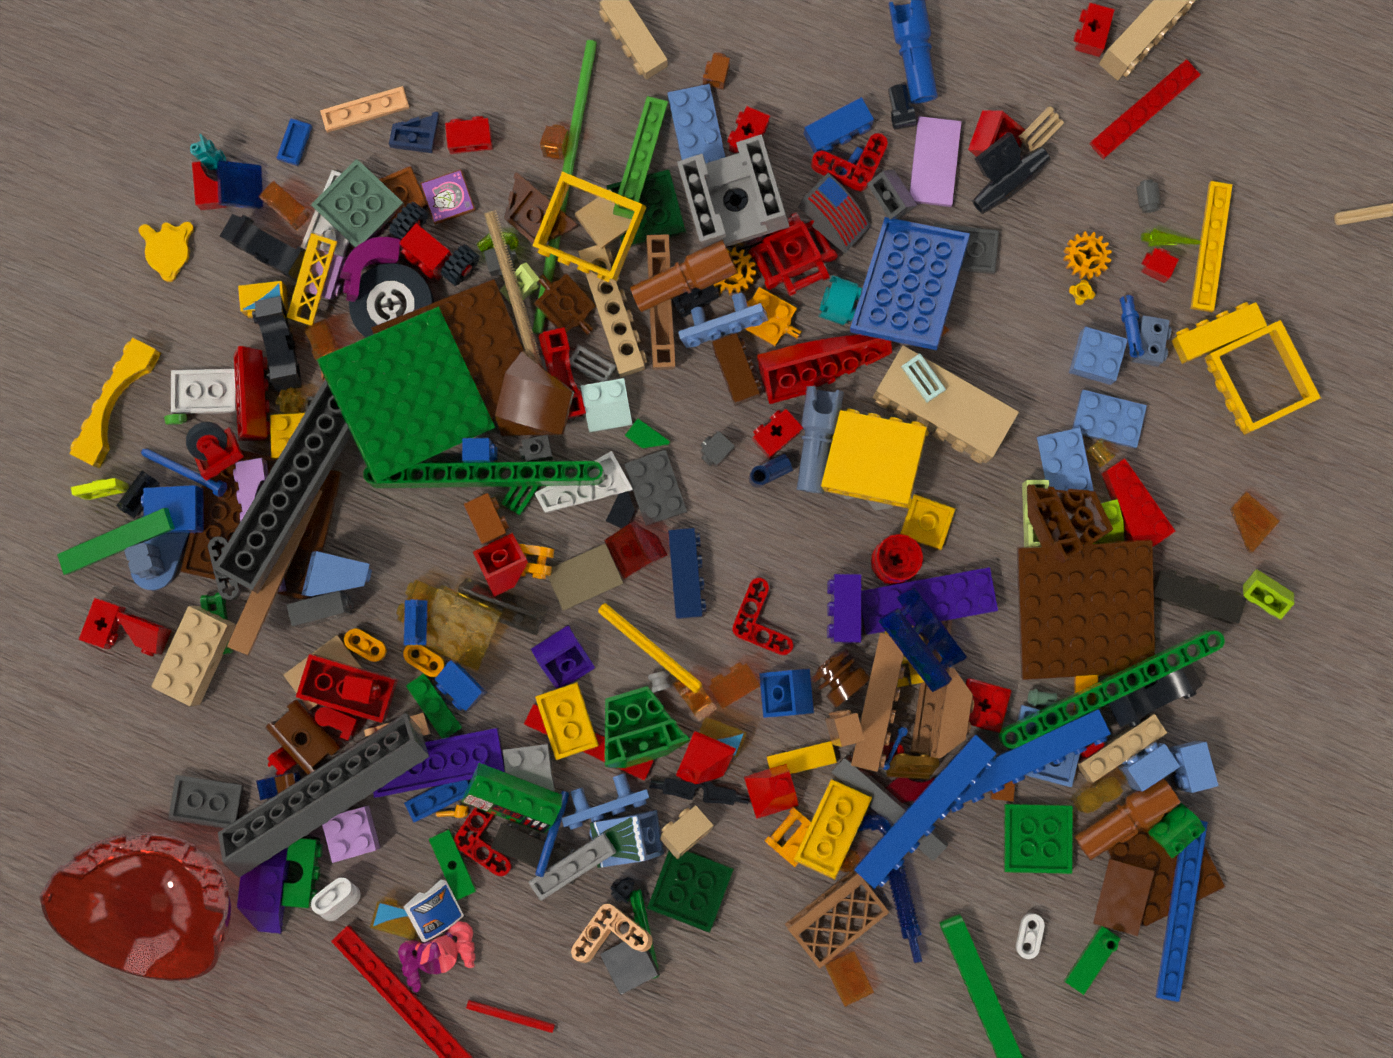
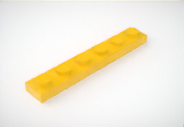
M1210 181L1208 185L1190 307L1193 310L1212 313L1215 308L1233 184Z

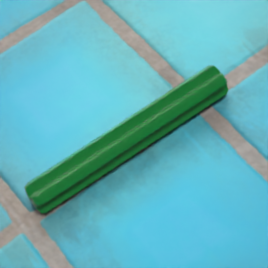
M640 889L633 890L630 893L635 922L651 935L642 891ZM652 941V945L649 949V952L658 968Z

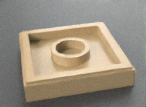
M598 197L577 211L575 217L600 249L626 233L632 219L614 215L613 209L615 204Z

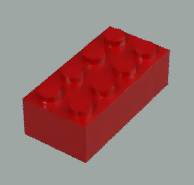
M309 654L296 698L383 723L386 721L398 679L316 654ZM356 675L379 679L378 685H381L379 698H376L375 702L371 703L341 699L345 676Z

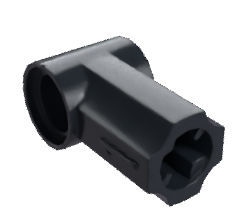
M898 84L888 88L892 108L891 121L893 129L898 130L916 126L915 110L910 104L907 85Z

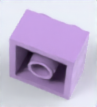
M369 805L340 813L327 823L322 824L332 863L380 849Z

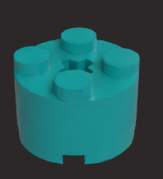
M832 275L829 282H832L831 288L826 287L819 308L822 312L818 314V317L845 325V323L848 324L849 321H852L855 309L852 307L855 300L859 299L862 288L858 287L857 283Z

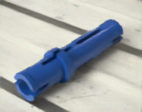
M1126 295L1127 302H1125L1124 296L1120 298L1123 312L1121 319L1125 323L1130 356L1137 358V351H1139V356L1144 355L1138 325L1139 314L1135 310L1134 297Z

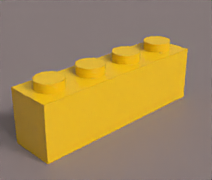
M1245 302L1235 307L1237 311L1230 314L1228 310L1216 315V320L1209 322L1206 319L1197 323V328L1193 330L1185 328L1176 333L1177 337L1171 341L1181 363L1184 364L1266 327L1267 324L1257 303L1249 305L1248 302Z

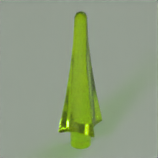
M1157 229L1141 234V241L1148 242V247L1200 244V240L1173 235Z

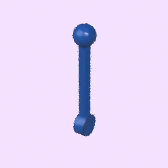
M900 727L898 729L899 735L885 761L884 770L890 768V762L902 737L908 733L907 728Z

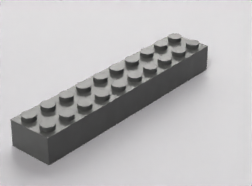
M326 379L213 567L217 572L257 594L352 435Z
M407 713L403 714L219 831L218 838L222 862L235 875L240 877L281 850L289 847L303 836L308 835L322 824L327 823L341 812L346 811L355 803L365 799L368 795L404 774L407 770L423 762L429 757L421 729Z

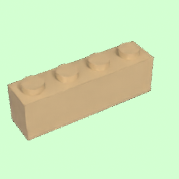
M602 0L599 2V14L605 23L609 22L612 27L610 31L616 40L620 39L623 44L622 50L627 58L631 57L635 62L633 64L634 69L639 76L643 75L647 80L668 67L666 56L629 0Z
M1146 715L1141 719V723L1128 727L1104 743V747L1090 757L1080 759L1077 766L1088 782H1095L1167 734L1156 715Z

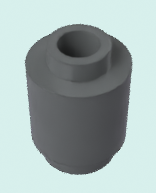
M1152 179L1141 181L1136 190L1139 208L1142 209V213L1160 210L1161 198L1158 183L1153 182Z

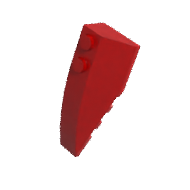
M859 334L820 339L758 354L759 371L768 403L773 404L806 395L808 386H814L817 389V387L825 383L829 385L836 381L835 378L845 373L849 375L855 372L857 367L864 364L867 366L892 354V346L889 340Z

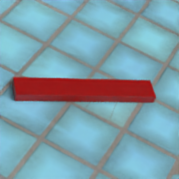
M533 704L524 725L547 735L539 707ZM595 733L599 746L582 752L605 762V737ZM654 760L618 769L645 781Z

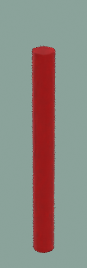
M471 1000L467 1002L466 1009L550 1033H553L555 1024Z

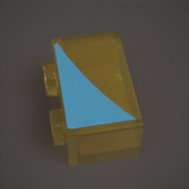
M706 716L699 731L701 734L736 748L733 754L734 757H738L747 732Z
M390 897L377 901L370 928L412 940L417 937L418 933L406 913L404 905L397 904L398 900Z

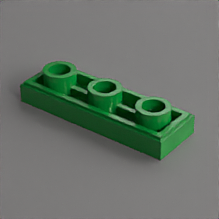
M450 829L429 838V842L456 901L476 892L475 885L454 842ZM450 861L456 862L457 866L455 869L450 867Z

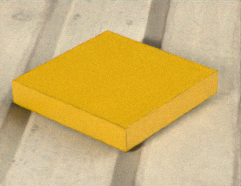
M914 494L911 508L907 511L900 534L908 535L923 545L942 550L956 508Z

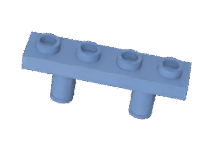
M736 293L732 296L735 308L734 313L707 321L702 307L693 308L691 313L694 326L678 332L686 348L697 347L703 342L717 340L721 336L738 333L742 329L751 326H759L763 322L768 321L767 313L761 303L748 307L745 295L743 293Z
M625 773L613 777L619 797L616 800L593 808L589 807L583 788L573 790L570 793L576 811L573 815L561 818L563 826H569L570 830L583 826L582 821L591 819V822H596L604 819L603 814L612 811V814L616 815L625 812L626 806L633 804L634 808L645 805L647 804L646 799L650 798L648 790L637 793L631 792Z

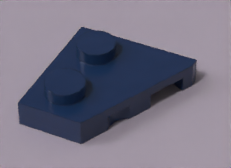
M432 112V116L420 119L416 117L407 122L402 121L392 124L389 147L433 153L439 112Z

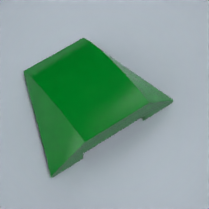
M648 686L605 699V767L628 768L669 755L690 741L689 737L677 726V722L665 711L664 706Z

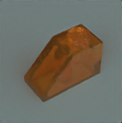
M556 124L552 125V127L546 126L540 141L543 157L564 161L569 137L568 129Z

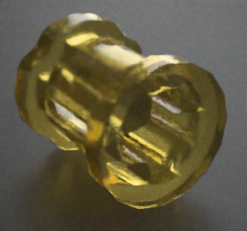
M1102 439L1086 450L1087 453H1091L1098 461L1100 468L1116 456L1114 453L1109 452Z

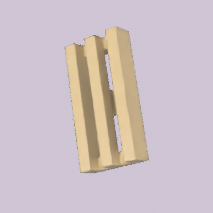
M1047 107L1019 136L1030 152L1041 147L1064 124L1058 118L1059 115L1053 112L1054 109L1052 107ZM1048 116H1050V118L1047 120V122H1046L1042 127H1040V128L1036 131V133H1035L1029 140H1027V137H1028ZM1053 122H1055V123L1044 133V131H1045Z

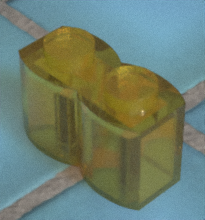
M1104 776L1093 782L1090 787H1084L1076 791L1071 799L1079 812L1090 813L1100 808L1104 802H1110L1118 798L1123 790L1116 777Z

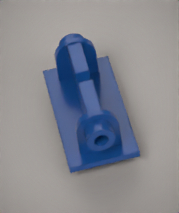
M405 600L404 645H427L428 600Z

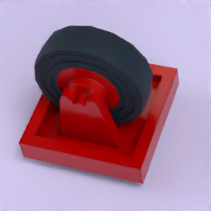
M201 422L194 425L186 435L187 449L195 458L200 474L205 481L217 476L221 471L230 465L236 464L244 457L235 434L229 427L223 430L216 423Z

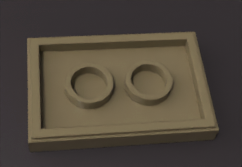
M606 544L552 567L551 575L548 576L563 611L624 584Z

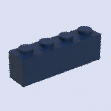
M695 528L668 530L676 620L701 618L702 612H706V601L701 599L700 590H704V578L699 577L698 568H703L702 556L697 555L696 549L697 546H701L700 533H695Z

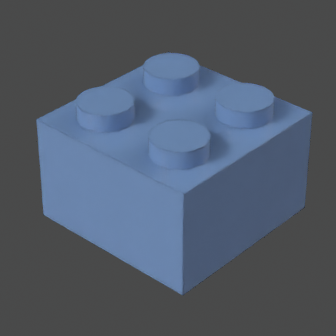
M1084 327L1078 337L1069 373L1108 385L1113 384L1117 380L1128 339Z
M1192 741L1169 747L1171 754L1180 766L1175 770L1176 775H1174L1177 788L1184 792L1194 793L1218 786L1207 742Z
M1155 742L1118 766V769L1132 790L1143 792L1180 766L1165 744Z

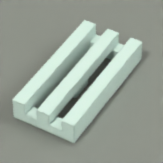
M918 354L901 366L926 403L946 390L921 354ZM916 361H919V363L922 365V367L927 372L929 377L932 379L934 384L937 386V391L934 390V388L929 383L927 378L924 376L922 371L916 365ZM909 366H911L914 369V371L919 376L921 381L924 383L926 388L929 390L931 395L927 394L925 389L922 387L920 382L917 380L915 375L910 370Z

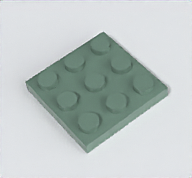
M356 159L311 206L354 247H357L362 242L371 239L404 206V203Z

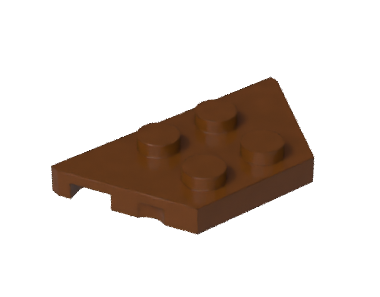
M516 172L513 177L515 182L513 190L509 194V205L506 208L504 219L530 242L534 243L551 200L521 174ZM560 209L547 242L576 229L579 225Z

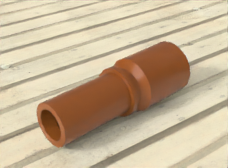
M722 239L687 255L683 263L677 262L675 266L631 286L630 289L638 308L643 312L685 292H688V294L692 293L691 289L698 288L703 290L738 274V271Z
M1163 778L1143 792L1136 790L1126 797L1125 804L1122 806L1116 805V810L1074 837L1091 861L1117 843H1124L1137 835L1139 829H1150L1158 824L1163 815L1170 812L1180 803V800Z

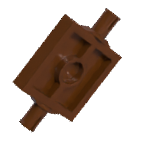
M567 273L560 280L553 283L542 274L538 282L545 290L534 304L557 329L565 327L567 333L571 328L579 326L588 335L593 328L585 319L596 305Z

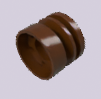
M847 649L832 655L818 667L815 675L811 678L814 683L820 678H824L825 681L818 688L820 690L827 686L832 688L826 697L835 708L852 696L870 679V676L862 667L853 671L850 669L851 665L855 662L854 657L846 663L843 661L849 654Z

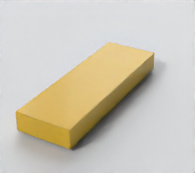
M832 741L767 756L769 769L787 764L790 774L837 763Z

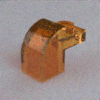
M326 318L314 323L313 326H306L305 333L313 347L312 354L315 360L339 350L337 341Z
M680 680L673 683L698 721L710 716L717 709L703 687L697 693H694Z

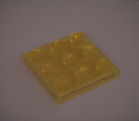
M441 585L427 617V645L423 646L478 671L502 613Z

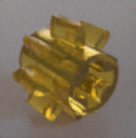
M291 387L286 391L282 389L276 400V404L280 405V411L285 414L300 413L305 399L301 398V391Z

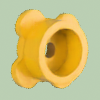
M1081 280L1076 286L1072 285L1069 288V293L1074 296L1077 305H1082L1084 301L1092 300L1095 296L1087 280Z

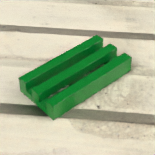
M525 471L523 478H525L526 474L530 475L528 478L532 477L533 471ZM519 486L511 487L501 504L521 516L539 486L532 487L519 509L515 508L528 486H522L513 502L509 504L508 502Z

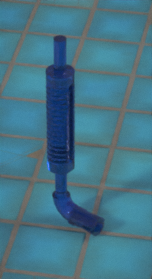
M870 813L863 818L857 832L869 829L871 831L879 830L884 836L892 826L884 817L871 815ZM902 864L898 870L893 868L887 874L890 877L888 881H890L889 885H892L890 889H892L893 902H896L894 906H897L895 910H897L898 922L901 923L899 926L901 927L902 937L909 941L913 962L919 963L922 962L917 936H920L922 933L920 925H918L919 921L916 920L918 916H915L917 912H914L916 908H914L915 904L912 903L914 902L911 899L913 896L910 895L912 891H909L911 887H909L910 883L907 882L909 879L906 878L908 876L905 874L907 871L904 870L906 867Z

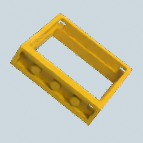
M562 172L532 246L539 249L537 253L546 257H550L551 254L558 256L557 261L569 266L571 262L577 264V270L587 274L590 273V270L598 273L597 278L609 282L610 279L617 281L646 206ZM569 186L634 211L611 271L546 245Z
M1281 320L1204 357L1208 365L1207 370L1213 373L1216 379V388L1219 392L1223 393L1226 399L1225 405L1230 412H1233L1236 418V427L1239 426L1244 435L1321 398ZM1269 333L1303 400L1253 423L1220 356Z

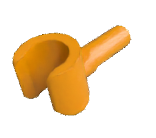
M456 804L455 811H437L436 816L464 818L467 816L469 807Z

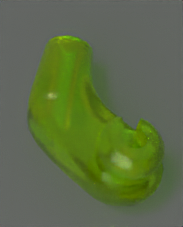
M509 232L501 233L504 234L501 236H504L502 238L505 239L503 242H506L504 245H509L511 249L518 247L519 241L515 234ZM490 233L476 244L482 253L494 247Z

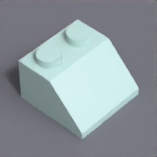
M624 378L581 386L589 433L632 425Z

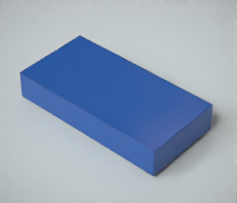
M290 118L276 157L277 160L299 166L312 129L311 124Z

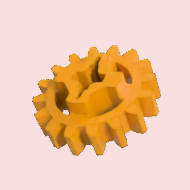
M1085 231L1081 237L1076 234L1073 237L1074 241L1070 239L1067 243L1069 247H1065L1063 251L1068 254L1063 258V261L1069 262L1066 269H1073L1071 275L1079 273V279L1087 275L1088 280H1091L1093 274L1099 277L1101 271L1105 272L1108 268L1105 264L1111 262V259L1107 256L1112 251L1106 250L1109 243L1101 242L1103 236H1100L1098 239L1095 238V232L1088 236ZM1086 242L1085 246L1076 247L1078 244ZM1085 252L1089 253L1088 257H1090V259H1086V254H1084ZM1091 264H1099L1097 267L1089 269Z
M733 248L732 252H730L732 258L738 259L733 260L738 274L714 284L715 288L721 286V293L725 289L728 290L729 295H732L734 290H736V293H740L741 288L746 291L748 290L747 283L753 284L754 280L750 276H756V271L751 270L755 267V262L749 263L751 255L745 257L743 249L737 253L736 248ZM744 267H746L747 269V275L745 278L741 273ZM727 282H735V284L731 285L727 284Z

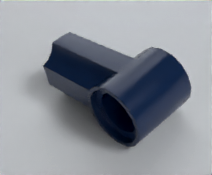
M783 454L762 465L755 466L750 472L748 479L752 486L760 488L792 472L793 469L788 457ZM757 471L762 472L765 480L762 482L756 481L753 476L754 473Z

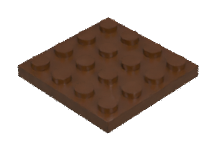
M1170 812L1165 813V814L1163 815L1162 819H1163L1166 815H1168ZM1141 828L1138 830L1139 833L1124 843H1117L1108 849L1107 853L1110 858L1154 870L1141 921L1143 926L1146 927L1168 916L1178 854L1171 858L1165 849L1151 838L1148 833L1150 829ZM1205 845L1196 901L1225 888Z

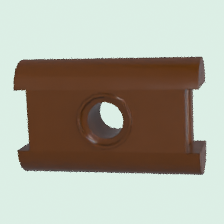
M296 699L286 706L289 711L277 722H269L265 728L309 775L318 769L317 766L329 754L331 756L336 755L341 748ZM302 732L307 735L306 744L301 743L299 740V735Z

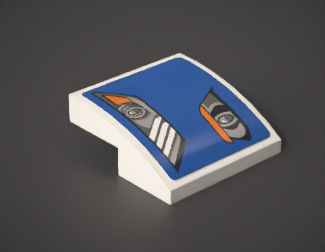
M445 880L438 881L425 894L419 892L404 906L422 942L438 936L464 916Z

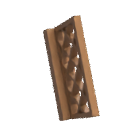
M852 869L786 922L785 925L820 969L886 916L889 911L865 880ZM862 884L866 889L865 899L853 898L854 890ZM840 901L849 902L848 913L836 912L837 904ZM853 902L864 903L863 915L851 914ZM868 904H878L882 911L875 916L867 915ZM823 915H830V927L818 926L819 918ZM835 916L847 917L846 929L834 928ZM851 918L862 919V927L858 930L849 929ZM805 929L814 930L813 942L803 941L799 934ZM818 930L830 931L828 943L816 942ZM833 932L845 933L844 941L841 944L832 943ZM816 946L827 947V955L821 960H818L815 956Z

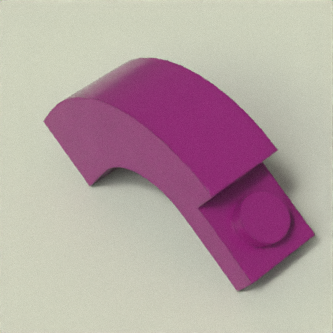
M390 237L372 238L362 242L351 251L340 273V278L348 279L345 280L343 293H347L346 301H356L359 293L361 271L365 267L372 264L397 263L400 239Z

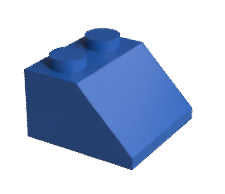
M450 660L435 678L438 682L436 687L444 695L448 693L454 699L452 701L453 705L460 711L462 709L469 711L487 693L454 660Z
M810 669L759 673L763 718L814 713Z

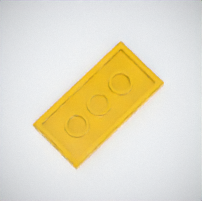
M831 779L794 861L835 880L872 797Z

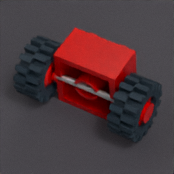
M415 202L408 203L406 208H402V211L394 218L389 229L392 235L400 239L399 244L403 249L401 252L411 264L415 265L418 263V267L422 269L421 271L428 278L434 277L439 281L443 276L454 286L459 285L474 270L473 268L478 264L480 256L465 244L460 246L458 250H455L452 255L445 246L423 229L422 226L426 223L429 214Z

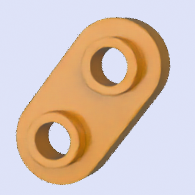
M351 629L345 634L344 643L348 649L371 662H379L385 658L387 649L380 640L360 629ZM355 636L360 637V642L358 644H355L353 642V638ZM374 647L379 648V653L377 655H374L372 653V649Z
M407 645L403 651V656L407 663L430 677H437L445 667L444 660L423 645ZM414 650L419 651L418 658H413L412 652ZM432 662H437L438 668L436 670L431 669L430 665Z

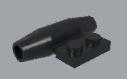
M1007 132L974 158L983 176L990 179L988 184L972 200L975 208L981 214H984L1006 202L1030 183L1051 160L1046 150L1039 147L1020 157L1021 149L1012 133Z

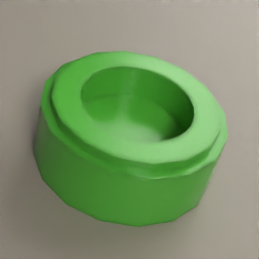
M187 415L164 416L165 424L176 425L186 423Z

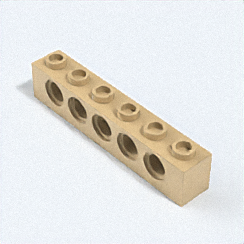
M598 245L578 251L580 259L597 266L603 265L606 267V270L611 271L610 262L613 261L609 248L605 249L603 247L600 249ZM590 270L589 274H585L620 378L645 370L644 363H647L644 350L639 351L637 343L641 341L637 329L632 330L630 323L634 322L630 309H625L623 302H626L627 299L624 290L618 289L616 282L620 281L619 276L617 281L610 279L609 282L597 278L598 273ZM610 285L613 290L609 294H604L601 292L602 287ZM616 305L620 308L619 312L614 315L608 312L609 307ZM618 326H624L627 329L623 335H618L614 332ZM625 346H630L634 351L631 355L627 356L622 354V349Z

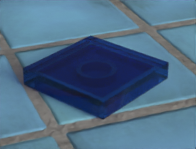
M219 160L217 162L219 205L262 209L261 165Z

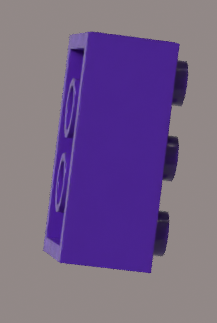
M834 574L827 581V594H831V602L827 603V616H831V624L827 625V638H831L832 644H858L861 642V574Z

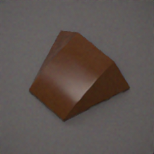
M521 352L505 372L495 413L501 436L562 435L565 431L574 391L558 378L550 375L543 369L542 365L534 362L525 352Z
M1028 484V518L1047 556L1064 563L1113 530L1095 491L1079 489L1055 490L1054 487L1050 486L1045 489L1036 488L1035 485Z

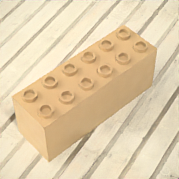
M902 346L872 397L876 400L875 403L884 409L889 407L894 410V414L903 420L908 418L911 421L923 423L924 427H927L933 433L932 436L942 442L944 440L952 444L951 447L961 453L963 451L971 455L970 458L977 463H987L991 460L1019 412L924 358L946 389L943 393L926 403L901 368L902 365L918 354ZM916 361V365L922 371V373L927 378L929 383L932 385L934 390L937 391V386L934 384V382L929 377V375L924 370L919 361ZM909 366L910 370L915 375L917 380L920 382L922 387L925 389L927 394L931 395V393L926 388L924 383L921 381L919 376L916 374L914 369L911 366Z

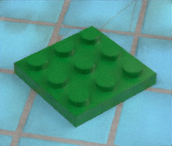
M1004 804V872L1072 874L1073 806Z

